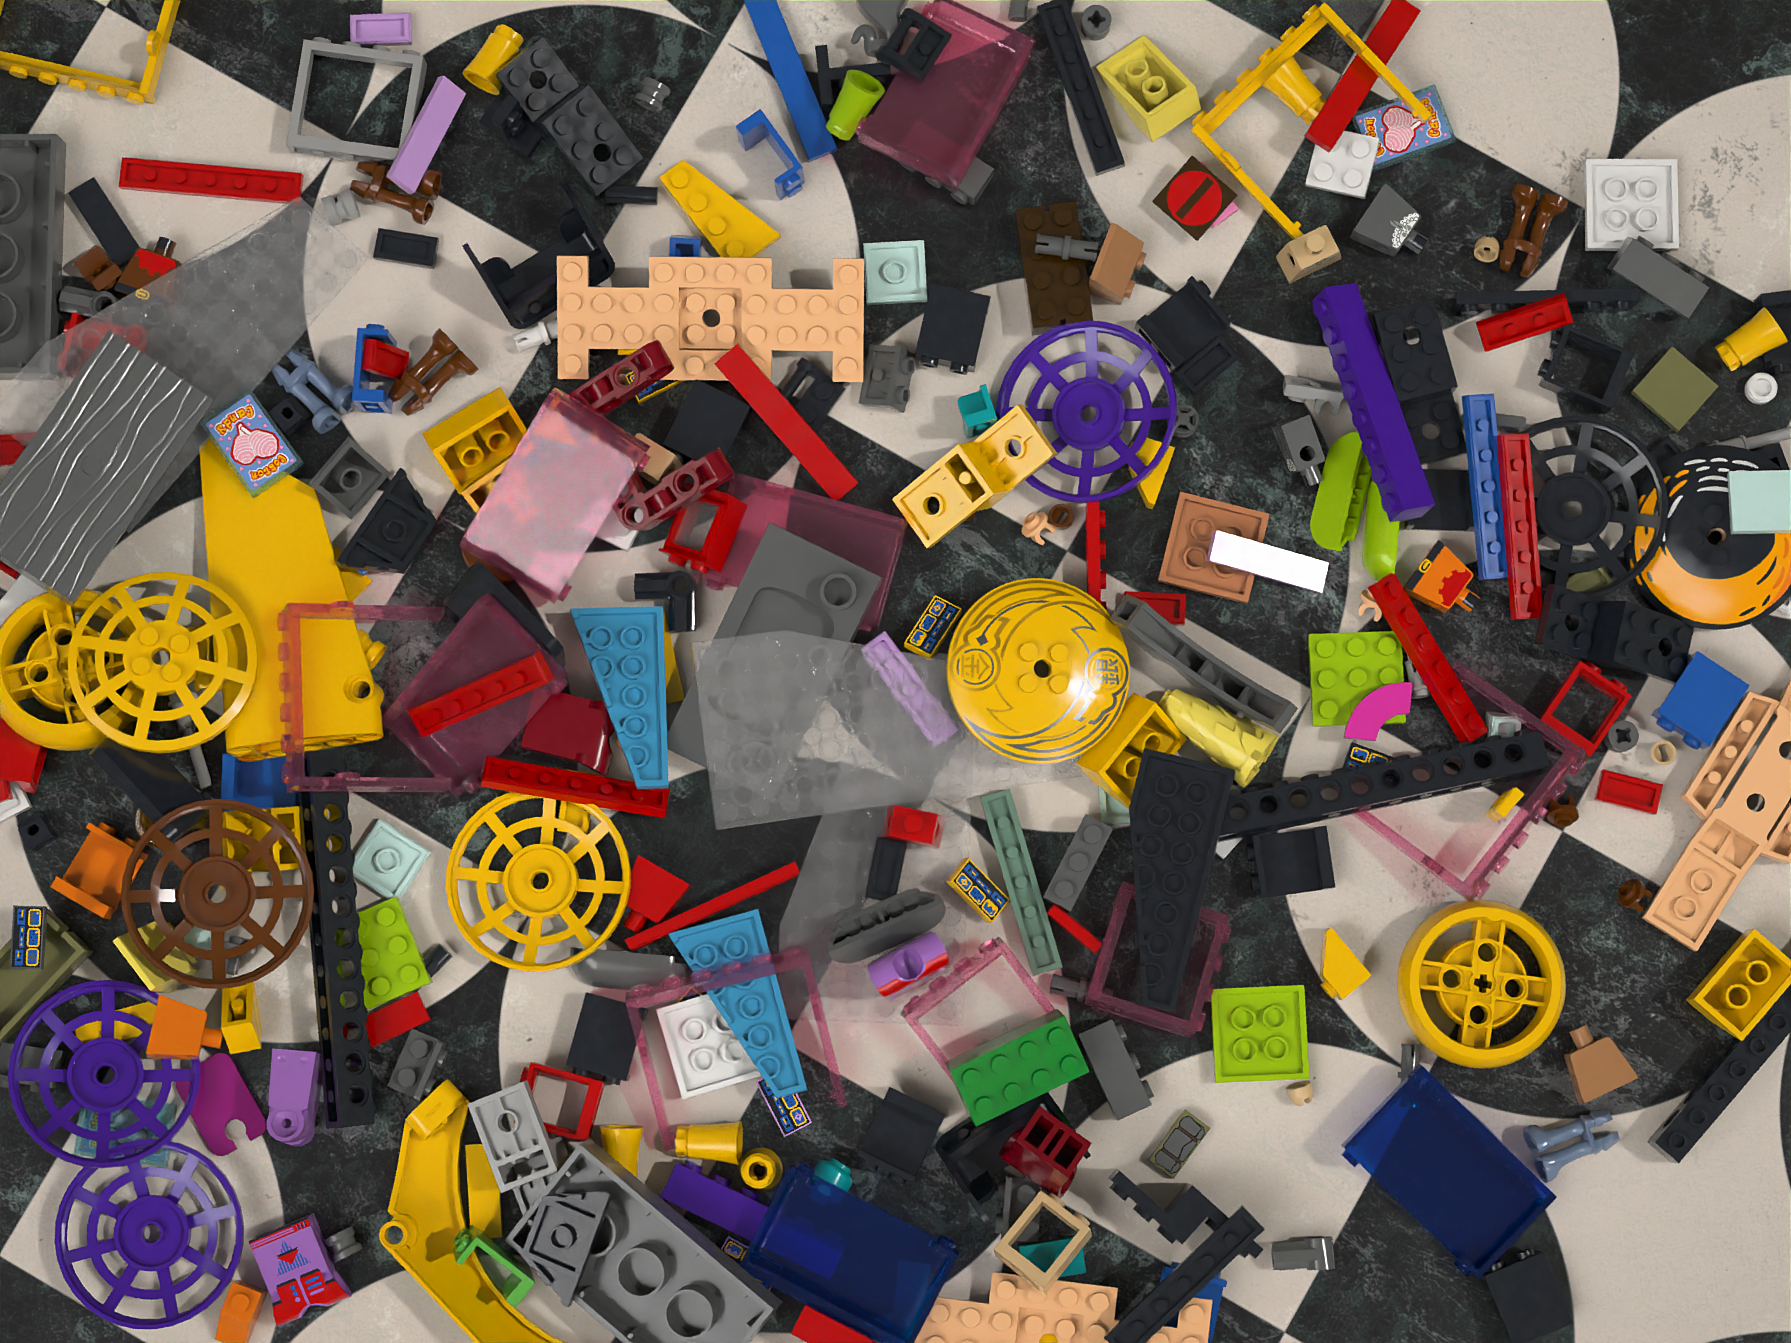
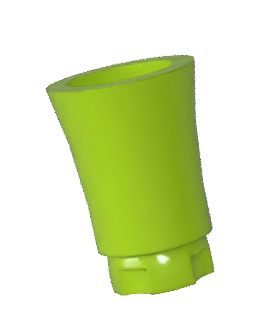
M848 70L836 103L829 114L830 118L826 124L827 130L839 139L850 140L854 133L860 129L873 106L884 94L885 90L882 84L865 72Z

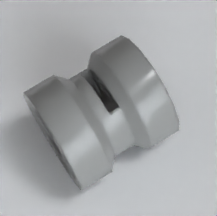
M351 189L341 191V194L336 198L331 195L321 198L331 227L341 224L344 218L354 220L361 217Z

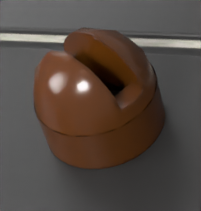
M1057 504L1049 511V521L1055 529L1065 530L1072 526L1074 515L1069 506ZM1066 512L1068 514L1062 524H1058Z

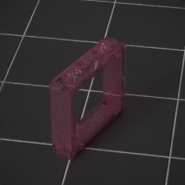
M1122 881L1116 895L1084 1004L1191 1039L1196 1030L1201 1032L1205 1022L1206 1014L1201 1013L1204 1001L1210 1002L1215 985L1210 983L1213 972L1218 973L1222 964L1223 955L1218 953L1221 943L1227 944L1232 927L1227 925L1229 915L1201 907L1198 920L1215 925V929L1187 1021L1102 993L1130 898L1136 900L1135 885Z
M999 936L996 939H990L987 943L983 942L978 947L979 952L970 959L964 957L953 966L954 971L945 978L944 976L936 978L929 984V990L920 997L915 995L910 998V1002L900 1012L951 1080L952 1078L944 1063L948 1059L919 1023L918 1019L1002 955L1046 1014L1055 1010L1007 944Z

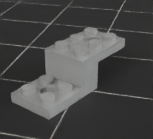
M523 1081L467 1104L499 1190L503 1193L513 1189L523 1216L569 1158L561 1136L549 1139L528 1081ZM505 1113H509L515 1118V1127L511 1131L506 1130L502 1126L501 1120Z

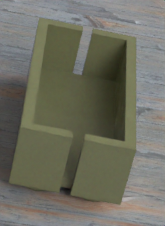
M47 909L44 969L10 968L11 939L0 950V1043H8L24 1026L36 1009L46 1002L94 952L74 932H68L69 927L50 909Z

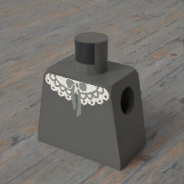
M1386 183L1350 236L1353 240L1392 257L1396 256L1403 245L1419 254L1428 241V238L1414 230L1421 215Z
M1310 414L1298 416L1271 427L1290 472L1300 471L1306 487L1323 481L1317 464L1324 462L1325 456ZM1302 448H1304L1307 453V456L1304 460H1302L1300 457V450Z

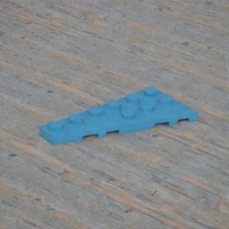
M663 606L570 609L572 619L637 789H668Z
M755 909L668 934L776 1098L779 1099L807 1091L759 910Z

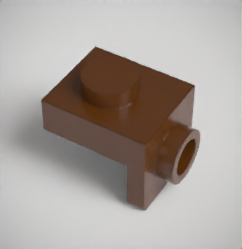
M98 245L93 246L74 261V265L83 277L98 292L101 289L105 291L113 287L119 280L117 277L122 274L116 263L111 261Z

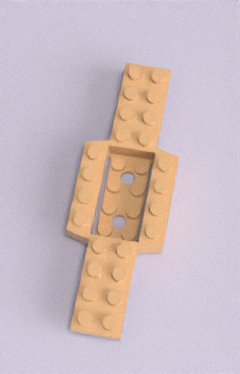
M1791 679L1777 700L1753 692H1747L1743 695L1680 796L1702 821L1643 914L1642 919L1694 952L1698 951L1745 873L1758 856L1783 864L1791 863V759H1784L1779 753V747L1783 742H1791ZM1775 713L1776 719L1720 808L1714 809L1769 719ZM1751 794H1758L1763 798L1764 806L1758 812L1750 810L1747 806V798Z

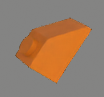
M242 1280L233 1281L220 1312L215 1340L223 1343H248L268 1290Z

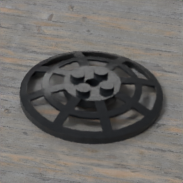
M1565 416L1552 418L1537 423L1519 433H1529L1532 472L1536 469L1546 483L1540 491L1538 498L1534 497L1536 519L1539 525L1537 527L1538 541L1547 536L1552 541L1560 544L1558 562L1552 561L1539 553L1540 565L1556 571L1554 584L1566 588L1569 573L1589 572L1604 565L1609 568L1617 580L1593 590L1577 592L1597 598L1612 593L1631 582L1646 568L1655 556L1663 540L1668 519L1666 485L1660 468L1651 453L1638 439L1626 430L1608 421L1592 417ZM1581 427L1578 445L1560 446L1541 454L1530 439L1537 434L1554 428ZM1593 429L1603 431L1618 438L1638 456L1622 467L1608 454L1590 447ZM1576 455L1573 472L1556 476L1546 463V461L1559 456ZM1588 457L1602 462L1614 473L1601 483L1598 482L1595 478L1585 474ZM1644 466L1649 471L1656 489L1657 516L1638 513L1637 493L1630 476ZM1621 483L1628 497L1629 512L1611 510L1610 499L1607 493ZM1576 501L1581 505L1582 513L1579 517L1570 518L1565 514L1564 506L1567 502ZM1608 522L1627 524L1621 539L1610 550L1599 535L1604 531ZM1636 526L1655 528L1653 538L1646 552L1637 564L1627 572L1616 557L1629 544ZM1589 543L1600 557L1587 563L1570 564L1573 546ZM1541 585L1542 595L1545 596L1547 587Z

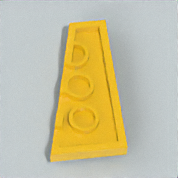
M680 161L659 177L661 183L720 257H756L781 238L777 231L686 161Z

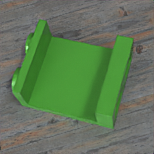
M473 1224L468 1230L463 1228L453 1240L455 1245L453 1252L458 1264L462 1265L476 1246H479L512 1272L501 1288L505 1300L515 1308L534 1286L535 1280L531 1269Z

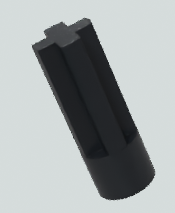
M610 185L605 191L606 203L658 205V187Z
M440 943L423 960L426 966L425 969L431 978L453 957ZM421 988L414 990L412 992H418Z

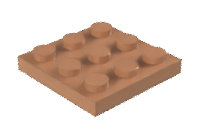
M1180 492L1158 582L1247 604L1255 575L1206 561L1213 531L1218 530L1263 544L1270 514Z

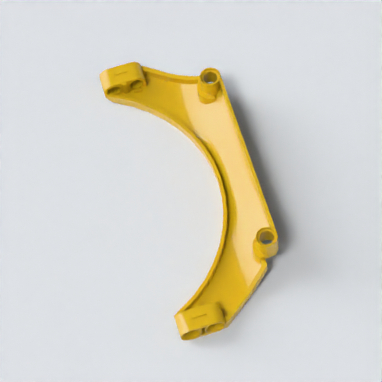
M447 1079L405 1119L398 1166L388 1207V1212L392 1215L393 1219L384 1224L380 1229V1242L474 1343H567L546 1332L505 1300L504 1294L494 1283L482 1264L476 1249L472 1251L462 1265L458 1264L455 1260L453 1240L463 1228L468 1230L460 1193L459 1162L462 1136L469 1113L467 1104L470 1102ZM392 1226H398L403 1232V1238L398 1244L390 1241L388 1237L389 1229Z

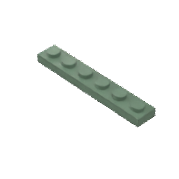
M1007 789L980 797L1032 976L1063 968L1011 791Z

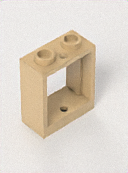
M1040 1191L996 1245L994 1253L999 1260L1045 1295L1092 1237L1091 1229L1088 1227L1090 1222L1078 1212H1075L1073 1215L1063 1208L1065 1203L1055 1194L1050 1193L1046 1195ZM1043 1206L1077 1232L1046 1273L1011 1247Z

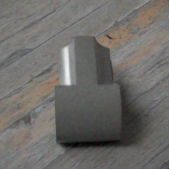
M66 285L61 291L59 311L62 313H79L82 317L101 320L109 324L118 323L125 314L123 303L107 291L95 292ZM107 302H112L113 307L111 311L102 314L103 306Z
M1333 1237L1304 1238L1305 1241L1271 1243L1273 1270L1281 1271L1307 1268V1270L1335 1269Z

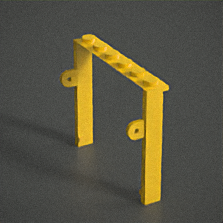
M0 0V15L5 0ZM164 0L156 31L150 30L147 36L146 51L149 57L141 83L0 51V69L7 70L11 75L19 78H27L28 75L37 77L39 81L49 85H56V82L64 83L69 88L84 92L85 89L94 90L97 94L106 98H114L116 95L125 97L128 102L137 105H143L144 102L154 104V93L180 0Z
M1325 2L1320 7L1316 4L1313 5L1302 16L1305 21L1297 29L1291 26L1280 37L1283 42L1275 50L1269 47L1258 58L1260 64L1253 71L1247 68L1235 80L1238 85L1231 92L1225 89L1213 101L1216 106L1207 113L1203 110L1191 122L1194 125L1191 129V134L1199 140L1293 240L1304 235L1299 230L1301 224L1298 221L1293 224L1241 169L1236 159L1228 151L1223 150L1211 138L1210 134L1327 23L1412 111L1411 114L1415 118L1418 117L1424 124L1432 115Z

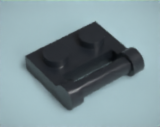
M905 8L900 15L901 21L885 46H880L875 56L881 63L895 67L922 84L953 34L915 10ZM915 27L919 32L902 56L896 52V49L909 29Z
M801 357L796 364L798 368L780 392L789 401L807 375L815 379L794 408L816 432L845 393L846 388L838 382H833L831 377Z

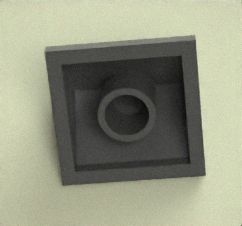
M348 436L309 484L348 518L352 519L390 475V472Z

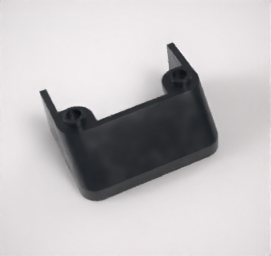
M567 183L561 186L574 208L564 213L558 221V230L563 238L511 269L507 261L500 257L490 258L480 264L468 243L462 245L510 325L516 329L528 328L557 310L558 255L589 256V286H597L607 280L615 270L613 258L583 205Z
M479 561L467 570L443 600L444 609L442 611L447 618L454 624L458 621L466 624L506 665L538 651L541 652L553 676L566 665L565 652L561 643ZM535 689L527 692L526 695L531 698L534 695Z
M133 721L119 731L134 737L137 723ZM149 728L147 740H152L151 738L155 734ZM109 738L99 743L89 752L93 760L153 824L164 815L179 807L197 801L216 799L207 789L201 792L194 788L162 753L137 751L122 746ZM201 810L184 815L169 823L160 831L171 842L175 843L190 833L209 829V810ZM198 841L193 842V843L189 844V845L186 846V847L191 848V847H192L193 845H195Z
M1049 1092L978 1126H975L968 1117L944 1133L936 1142L935 1148L986 1227L992 1223L980 1205L990 1200L996 1191V1183L992 1177L1009 1166L1008 1163L998 1157L999 1151L1008 1138L1018 1129L1025 1128L1039 1107L1075 1131ZM1088 1150L1084 1154L1086 1159L1091 1156Z

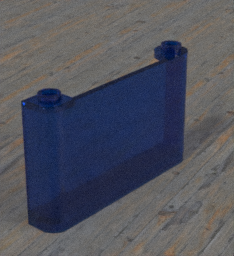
M1420 1064L1341 1145L1345 1149L1341 1155L1353 1167L1360 1164L1457 1258L1453 1264L1467 1277L1472 1273L1479 1279L1557 1198L1549 1188Z
M799 1162L797 1166L790 1165L740 1266L754 1278L879 1343H914L959 1256V1251L955 1248L956 1243L943 1235L936 1238L814 1174L815 1169L804 1163Z

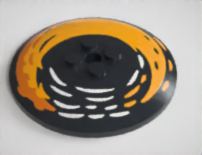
M1709 445L1693 448L1672 456L1661 463L1658 467L1662 473L1667 490L1668 519L1663 540L1655 556L1646 568L1633 579L1641 594L1664 615L1681 620L1688 626L1708 630H1727L1752 624L1768 616L1784 604L1791 596V533L1731 534L1727 481L1729 471H1770L1782 469L1768 458L1756 452L1728 445ZM1649 474L1636 490L1639 505L1638 513L1657 516L1656 489ZM1623 524V533L1627 524ZM1636 526L1629 544L1623 550L1628 571L1637 564L1646 552L1653 538L1655 528ZM1713 528H1721L1726 533V539L1720 545H1712L1707 539L1708 532Z

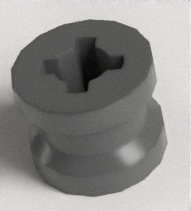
M1091 5L1085 9L1082 14L1080 27L1081 32L1086 38L1098 41L1107 36L1112 20L1108 9L1101 5Z
M644 77L641 82L642 89L639 93H636L634 101L647 110L661 113L663 109L662 102L664 98L669 96L671 90L655 79Z
M1177 405L1178 418H1176L1173 436L1187 438L1197 428L1199 422L1198 413L1190 405Z
M1621 720L1611 726L1603 740L1609 750L1615 753H1622L1632 749L1637 744L1639 733L1633 723Z
M353 1226L324 1240L326 1245L331 1247L334 1252L332 1258L335 1263L364 1249L362 1244L357 1242L354 1237L355 1230Z

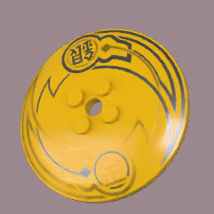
M1028 578L1009 582L993 589L977 600L964 614L953 633L946 664L947 684L953 706L969 732L993 752L1014 761L1030 764H1050L1071 759L1086 752L1102 740L1112 729L1123 710L1130 680L1129 658L1123 636L1118 626L1109 619L1111 616L1106 609L1093 597L1077 587L1061 581L1044 578ZM1037 661H1044L1049 666V674L1046 678L1038 677L1035 674L1034 665Z

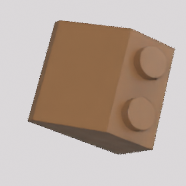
M1111 222L1089 279V293L1121 305L1124 297L1130 299L1136 281L1131 280L1135 269L1141 270L1146 257V253L1142 252L1144 242L1119 225Z

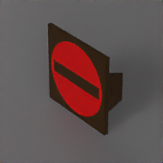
M1192 155L1152 202L1198 241L1238 195Z

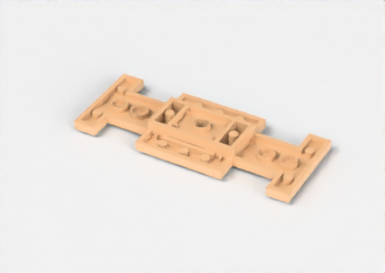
M558 255V379H589V349H640L652 341L659 340L675 367L672 372L660 380L697 379L729 381L715 365L729 350L704 349H732L739 343L771 381L772 350L833 351V382H863L864 258H833V289L773 288L772 257L677 256L649 257V287L589 286V256ZM714 309L720 314L718 325L708 326L705 324L703 314L706 310Z
M899 1260L889 1343H1040L1042 1335L1047 1333L1053 1334L1057 1338L1058 1343H1109L1104 1336L1121 1321L1115 1319L1118 1287L1057 1280L1044 1295L1020 1275L992 1272L989 1303L930 1296L928 1295L931 1264ZM1193 1297L1179 1311L1177 1327L1163 1326L1146 1343H1208L1213 1299Z

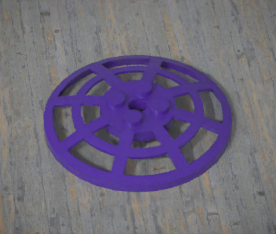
M1090 320L1069 325L1065 324L1038 336L1012 362L1004 376L998 393L996 406L997 421L1014 408L1009 407L1014 385L1022 370L1031 362L1042 373V376L1035 384L1028 401V406L1025 409L1036 424L1037 421L1053 422L1054 428L1059 435L1051 443L1057 452L1056 455L1068 445L1082 451L1081 468L1066 465L1057 460L1055 456L1044 464L1048 463L1051 467L1064 474L1080 477L1077 494L1054 489L1038 480L1032 474L1025 481L1033 488L1050 497L1066 502H1101L1118 497L1133 489L1146 479L1161 462L1169 448L1175 431L1177 418L1176 391L1165 362L1155 349L1139 335L1109 322ZM1085 333L1086 352H1078L1066 356L1055 362L1052 366L1039 353L1046 346L1061 338ZM1098 333H1106L1123 338L1136 345L1142 352L1131 365L1115 355L1098 352ZM1151 360L1158 368L1164 380L1168 395V407L1152 408L1149 390L1143 378L1139 375ZM1086 362V377L1068 383L1059 374V372L1071 365ZM1098 362L1114 365L1124 371V373L1111 385L1107 381L1098 378ZM1051 382L1060 392L1055 399L1053 409H1037L1044 389ZM1132 382L1135 383L1140 393L1143 408L1126 409L1121 394ZM1087 407H1095L1097 411L1095 419L1091 422H1084L1082 420V412ZM1168 419L1167 430L1162 444L1152 461L1146 466L1136 454L1147 438L1151 420ZM1125 421H1142L1138 436L1129 448L1119 437L1124 428ZM1010 441V453L1014 456H1018L1012 445V441ZM1110 445L1120 455L1117 460L1107 465L1093 468L1095 451ZM1126 463L1137 474L1131 481L1116 489L1098 494H1090L1092 477L1112 473L1123 467Z
M116 980L89 981L71 986L55 994L40 1005L28 1018L14 1043L8 1069L9 1093L14 1111L32 1139L48 1153L65 1162L82 1167L103 1169L121 1167L141 1161L169 1143L184 1126L193 1110L200 1085V1056L196 1060L190 1059V1069H172L171 1059H161L163 1070H144L138 1054L148 1046L152 1024L149 1025L134 1015L115 1011V992L141 997L156 1006L159 995L143 986L130 982ZM92 992H102V1011L83 1014L66 1025L52 1012L59 1005L75 997ZM43 1020L55 1035L44 1050L39 1069L20 1068L21 1057L26 1043L34 1029ZM101 1021V1038L83 1044L72 1033L85 1024ZM114 1021L130 1024L143 1033L129 1045L122 1040L114 1038ZM63 1041L75 1053L70 1060L68 1069H49L53 1055ZM109 1067L114 1070L115 1077L112 1082L102 1084L97 1080V1073L101 1068ZM19 1081L39 1082L42 1100L52 1117L38 1129L31 1122L24 1108ZM191 1081L184 1108L176 1122L168 1130L156 1116L161 1112L168 1099L172 1082ZM49 1082H68L70 1092L74 1097L60 1110L52 1099ZM162 1082L159 1096L153 1107L148 1110L137 1099L143 1083ZM84 1107L89 1111L98 1113L97 1131L82 1128L72 1123L69 1119ZM128 1107L140 1119L126 1128L110 1131L111 1113ZM62 1126L65 1130L78 1137L97 1141L96 1159L84 1158L68 1153L52 1144L47 1138ZM146 1126L159 1138L158 1141L137 1153L121 1158L109 1159V1145L112 1140L129 1137Z
M141 1139L122 1143L109 1149V1159L122 1154L127 1156L137 1153L136 1150L145 1149L159 1139ZM170 1141L161 1148L187 1155L180 1172L163 1167L142 1168L140 1161L128 1164L129 1172L112 1181L100 1195H97L82 1186L98 1168L83 1167L68 1186L59 1205L55 1222L54 1243L57 1261L63 1278L73 1294L86 1308L100 1318L116 1325L132 1329H159L192 1319L221 1296L231 1282L239 1265L244 1245V1221L242 1208L235 1189L227 1176L211 1159L198 1150L182 1143ZM198 1163L208 1168L219 1180L231 1204L213 1208L212 1202L205 1191L191 1179ZM145 1177H164L175 1182L167 1197L150 1195ZM133 1181L137 1199L130 1202L124 1208L109 1201L110 1197L119 1188ZM186 1187L198 1198L205 1212L187 1216L185 1210L178 1204ZM75 1199H78L93 1207L87 1224V1246L69 1251L67 1244L68 1220ZM103 1212L116 1219L114 1238L98 1242L97 1229L100 1215ZM234 1216L236 1225L235 1246L232 1259L226 1269L212 1260L218 1242L217 1221ZM150 1224H154L160 1229V1238L156 1242H150L145 1237V1229ZM208 1224V1243L205 1253L202 1254L189 1246L191 1229ZM117 1250L122 1259L128 1264L120 1279L108 1269L102 1259V1254ZM182 1257L197 1265L196 1269L187 1278L173 1285L170 1266L177 1263ZM91 1258L100 1276L113 1287L104 1304L97 1301L85 1289L76 1275L72 1263ZM140 1270L157 1271L161 1289L145 1290L133 1287L131 1284ZM205 1271L220 1280L216 1288L203 1301L189 1310L181 1313L178 1312L175 1295L192 1286ZM124 1295L143 1300L163 1298L166 1317L139 1319L115 1312V1309Z

